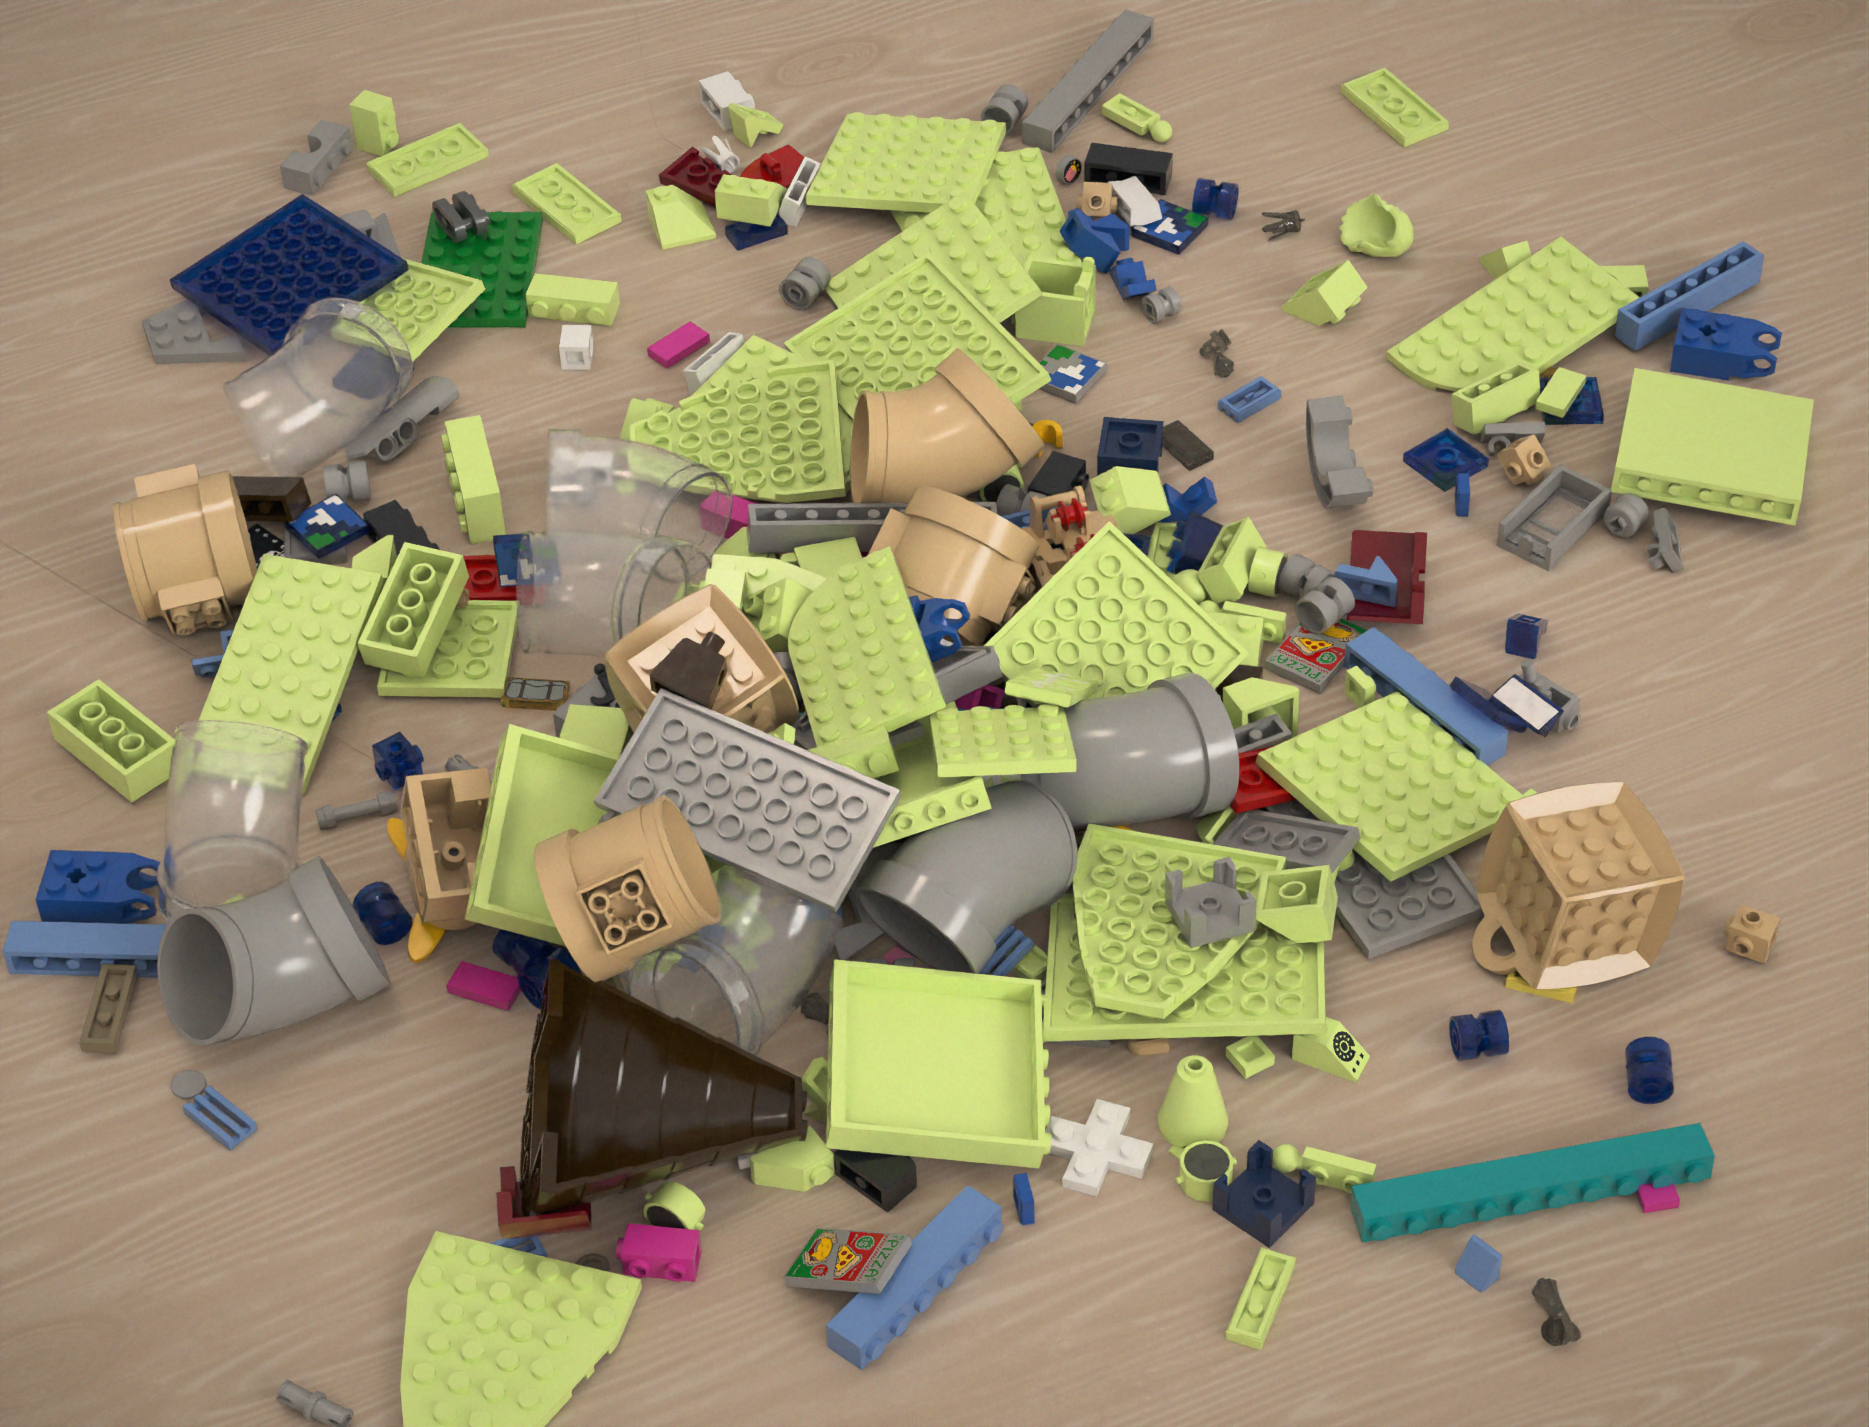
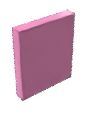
M894 946L883 958H886L889 964H893L895 959L914 957Z

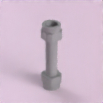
M393 791L376 793L377 799L335 809L332 808L331 804L316 809L320 829L337 827V821L380 811L383 816L397 811Z

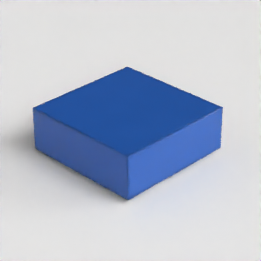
M1458 473L1455 486V511L1457 516L1468 517L1470 501L1469 473Z
M1027 1173L1016 1174L1013 1178V1199L1019 1221L1022 1225L1035 1223L1034 1198Z

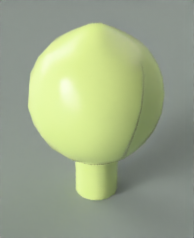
M1183 570L1171 578L1198 605L1203 601H1213L1198 578L1197 570Z

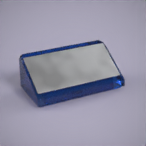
M1517 674L1508 679L1490 697V699L1535 733L1544 737L1549 734L1565 711Z

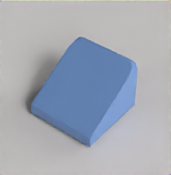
M1473 1235L1469 1239L1456 1265L1455 1273L1477 1291L1484 1292L1499 1279L1502 1255L1479 1237Z

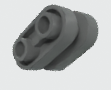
M466 191L453 194V204H450L445 198L432 202V210L437 223L453 243L466 240V230L468 229L474 236L487 232V226L490 225L489 216L485 209H480L472 194L469 195Z

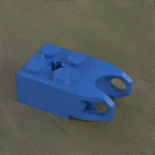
M1682 308L1674 341L1670 372L1728 381L1730 376L1753 378L1772 375L1775 373L1777 358L1770 351L1779 349L1782 332L1756 319ZM1762 334H1770L1776 340L1772 343H1765L1758 338ZM1765 359L1771 366L1759 368L1754 364V360Z
M918 595L909 597L931 663L950 656L961 648L963 642L959 638L957 630L970 619V613L965 602L943 598L920 601ZM954 608L961 612L962 617L959 619L945 618L944 611ZM946 635L953 639L954 644L944 646L940 644V641Z
M51 850L35 900L42 922L128 924L149 919L156 915L155 898L142 893L140 890L152 888L164 882L167 874L163 863L135 853ZM144 868H150L158 872V875L151 876L140 871ZM137 902L143 903L147 905L149 909L140 910L135 908L132 904Z

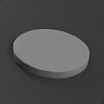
M195 1070L183 1071L177 1074L171 1082L172 1093L180 1099H193L196 1095H201L206 1088L204 1075Z

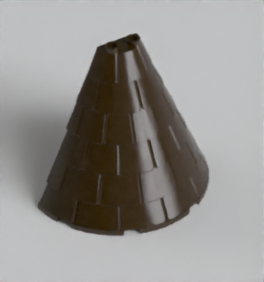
M550 959L542 990L544 997L541 1014L537 1015L526 1086V1093L529 1095L522 1124L520 1189L523 1190L521 1208L524 1217L553 1214L566 1208L578 1207L615 1193L621 1194L661 1179L667 1180L707 1165L713 1166L750 1152L757 1153L793 1141H805L808 1122L802 1119V1112L806 1109L807 1091H802L801 1077L777 1067L721 1037L717 1038L679 1017L673 1019L603 981L594 982L583 974L562 964L557 959Z

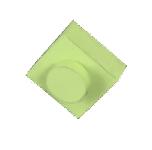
M1358 666L1346 670L1345 694L1358 708L1374 702L1376 685L1373 679L1366 675Z
M1247 1036L1226 1047V1057L1245 1079L1275 1063V1055L1258 1036Z

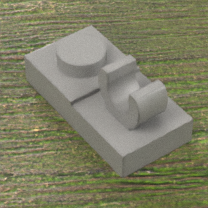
M1545 422L1484 424L1481 431V443H1488L1487 453L1489 456L1494 454V445L1500 444L1506 448L1514 441L1535 434L1540 443L1546 433Z
M1663 507L1653 512L1655 525H1652V532L1658 543L1649 545L1646 550L1651 556L1648 558V562L1653 569L1661 568L1667 563L1674 573L1683 569L1679 533L1676 523L1666 508Z

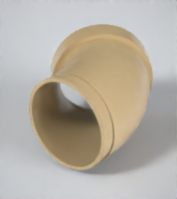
M956 348L934 368L936 375L921 385L900 391L871 392L870 390H861L855 407L851 436L850 484L852 502L909 503L917 486H929L964 497L995 481L1017 464L1022 468L1045 445L1033 427L1000 388L969 356L959 348Z

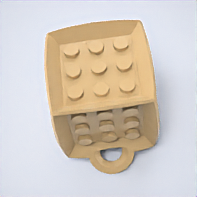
M709 584L665 607L633 629L606 652L605 667L609 685L633 732L637 729L658 694L651 690V672L683 638H689L701 644L708 632L719 635L725 641L719 654L726 658L727 664L726 676L712 710L767 734L775 731L784 723L791 726L799 719L798 702L793 687L780 663L752 623L716 585Z
M1624 782L1592 783L1562 787L1526 796L1506 804L1487 843L1478 879L1477 896L1485 917L1475 930L1472 948L1474 956L1481 966L1499 975L1518 971L1533 989H1557L1594 984L1625 976L1651 966L1673 925L1682 896L1685 876L1661 828L1640 799ZM1501 926L1509 936L1515 950L1506 956L1495 954L1491 948V938Z

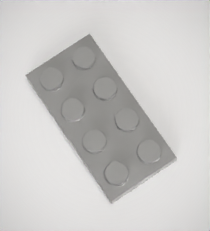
M1250 810L1239 813L1213 845L1286 857L1285 870L1330 865L1331 873H1333L1361 837L1358 827L1260 810Z

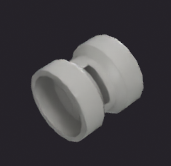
M1170 286L1159 290L1157 295L1152 293L1142 298L1143 312L1151 323L1163 320L1165 315L1173 316L1181 311L1180 298L1177 292Z

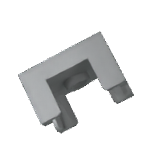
M1230 857L1214 861L1213 881L1182 889L1183 873L1181 870L1165 873V904L1190 948L1255 931L1256 900L1250 891L1245 893V900L1241 898L1236 889V867Z

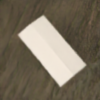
M804 157L779 209L780 224L797 227L807 207L806 194L821 163Z
M1136 176L1123 181L1108 182L1112 183L1114 187L1113 197H1118L1117 211L1130 226L1147 225L1162 219L1159 203Z
M728 332L683 370L690 396L745 343L742 334Z

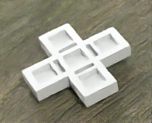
M1097 1099L1086 1125L1055 1116L1051 1117L1045 1133L1051 1134L1049 1154L1071 1159L1062 1178L1063 1188L1097 1197L1108 1170L1140 1179L1143 1178L1153 1154V1143L1123 1135L1130 1119L1131 1108Z

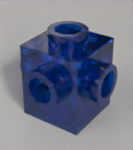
M401 732L372 745L376 773L382 781L387 780L394 790L404 786L406 776L423 774L421 763L424 762V757L420 748L416 744L411 745Z

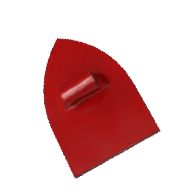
M788 144L769 154H762L760 158L745 168L740 177L775 182L788 189L804 156Z

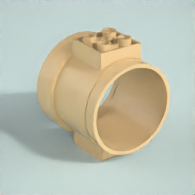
M196 464L135 477L134 481L138 498L124 503H113V518L126 577L141 620L144 622L158 616L165 617L172 635L178 634L181 636L190 635L202 628H220L226 625V623L234 621L231 607L245 603L257 572V566L243 509L230 470L200 477Z
M929 486L916 487L904 514L892 508L890 509L868 554L869 556L874 551L890 546L909 597L918 595L920 601L943 598L965 602L970 613V619L957 630L959 638L963 642L962 646H984L986 637L991 632L997 633L1037 593L1036 581L1028 570L1039 548L1038 542L1032 536L1007 519L974 502ZM949 608L944 611L945 618L959 619L962 617L961 612L957 609ZM945 635L942 638L944 640L954 643L953 639L949 636Z
M665 795L656 798L649 804H642L582 832L571 828L537 843L535 846L536 872L550 915L571 956L581 970L594 982L607 980L632 969L637 958L696 933L707 925H714L721 920V906L717 889L701 847L681 811Z

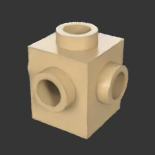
M1084 182L1083 195H1078L1077 208L1087 216H1090L1093 221L1111 213L1117 214L1118 197H1113L1114 187L1112 183ZM1097 201L1102 202L1098 207L1093 206Z
M1535 434L1514 441L1496 454L1513 485L1523 482L1531 485L1544 477L1542 472L1552 466Z
M1741 904L1736 915H1729L1723 930V934L1728 936L1725 950L1765 964L1776 942L1781 918Z

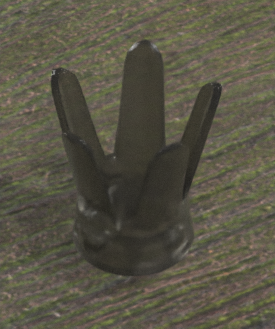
M1297 210L1285 213L1263 212L1262 215L1264 217L1283 220L1265 225L1262 231L1272 232L1273 234L1278 233L1268 239L1270 241L1288 232H1299L1301 222L1305 221V218L1300 219Z

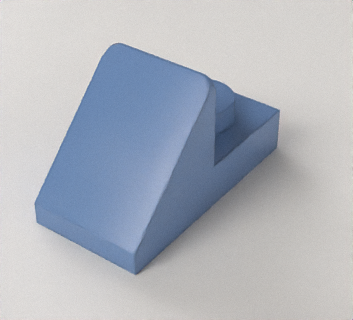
M1376 556L1370 570L1339 564L1336 569V578L1342 580L1350 588L1355 599L1391 607L1397 606L1398 580L1379 556Z

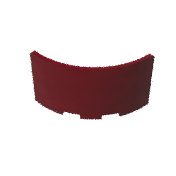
M1354 530L1352 532L1350 566L1370 570L1376 556H1379L1398 580V604L1396 607L1355 599V606L1347 614V620L1423 624L1425 581H1419V573L1425 574L1427 532L1405 533Z
M515 1166L500 1167L501 1192H497L496 1196L498 1226L502 1239L592 1229L591 1202L578 1207H569L553 1214L524 1217L521 1208L523 1190L520 1189V1181L517 1182Z

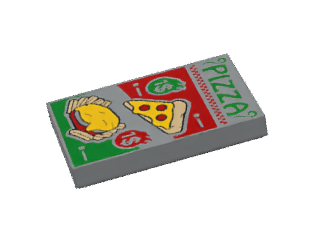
M1341 618L1322 634H1314L1308 631L1300 622L1266 659L1265 669L1320 693L1344 666L1346 643L1365 633L1368 629Z
M816 1228L783 1278L787 1287L880 1294L910 1249L912 1242L908 1234Z

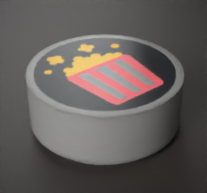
M1071 155L1064 156L1056 167L1057 179L1067 185L1076 182L1082 171L1081 161Z

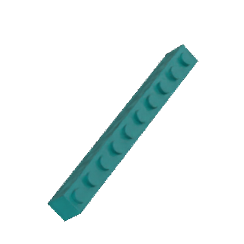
M1701 1123L1354 1185L1351 1189L1350 1210L1362 1242L1382 1241L1389 1237L1419 1234L1424 1231L1444 1227L1453 1228L1460 1224L1490 1221L1494 1218L1515 1214L1523 1215L1531 1211L1560 1208L1565 1205L1585 1201L1594 1202L1602 1198L1618 1195L1627 1196L1635 1193L1639 1185L1652 1183L1654 1188L1670 1186L1672 1183L1674 1185L1689 1182L1698 1183L1705 1179H1711L1715 1155Z

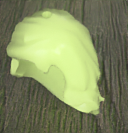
M1372 193L1369 197L1359 200V202H1353L1352 205L1347 207L1346 214L1341 217L1343 224L1339 228L1342 231L1340 239L1342 245H1346L1351 252H1362L1373 257H1398L1405 253L1414 242V230L1408 215L1400 211L1398 207L1389 205L1386 201L1381 200L1378 194Z

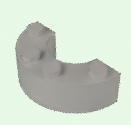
M1343 395L1308 399L1306 404V438L1309 463L1315 489L1325 508L1364 504L1368 497L1373 496L1371 479H1366L1363 467L1355 468V452L1353 449H1350L1349 425H1352V412L1350 407L1345 406Z

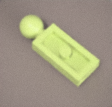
M1120 93L1102 105V115L1141 136L1150 131L1155 141L1165 142L1172 135L1171 125L1167 121L1160 120L1159 114Z
M1210 600L1199 604L1206 612L1263 617L1264 641L1281 644L1285 638L1287 613L1225 601L1222 609Z
M1290 1144L1279 1145L1273 1151L1272 1163L1278 1171L1289 1173L1296 1168L1305 1169L1316 1176V1185L1340 1189L1351 1194L1352 1186L1375 1182L1376 1164L1308 1146H1306L1303 1155H1300L1297 1148Z

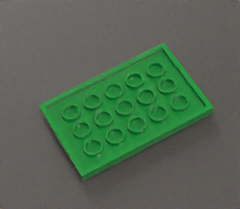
M431 212L421 263L482 280L485 290L448 327L526 328L528 316L526 292L535 273L543 224L542 212H487L490 220L487 232L474 236L468 229L466 230L467 239L457 243L452 242L437 223L433 212Z

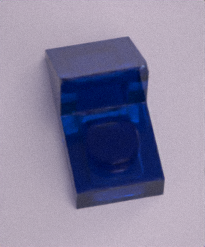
M1520 613L1510 617L1507 622L1505 652L1535 659L1541 635L1546 633L1549 620Z

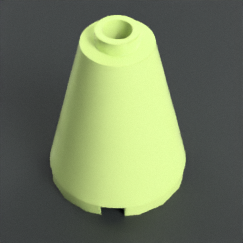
M1187 1056L1178 1063L1158 1112L1159 1132L1165 1141L1181 1148L1204 1140L1219 1143L1225 1137L1229 1118L1213 1066L1208 1059L1202 1056Z

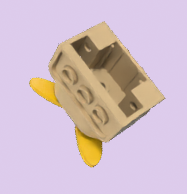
M487 768L406 776L401 802L403 820L397 818H390L388 820L387 835L398 854L406 862L412 899L418 911L411 927L407 948L409 959L413 963H419L427 959L438 946L446 930H462L477 924L476 922L465 920L491 790Z

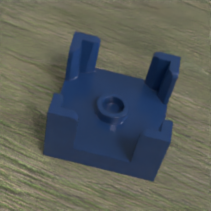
M1104 417L1097 456V476L1116 466L1153 470L1159 474V457H1162L1164 421Z
M1258 1140L1247 1152V1168L1229 1186H1227L1228 1177L1226 1174H1223L1214 1182L1212 1210L1270 1248L1314 1205L1316 1176L1302 1169L1299 1175V1184H1297L1272 1167V1148Z

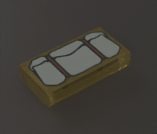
M507 677L505 692L502 693L501 704L505 708L556 711L560 705H564L567 702L570 683L564 680Z

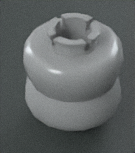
M1631 493L1620 495L1612 505L1607 507L1604 513V522L1611 533L1622 538H1629L1636 534L1649 518L1647 504L1640 497Z

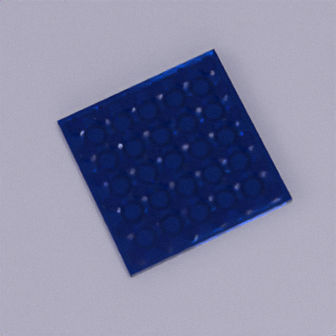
M301 194L169 279L172 289L270 357L276 359L407 272L409 268L406 260L312 199Z

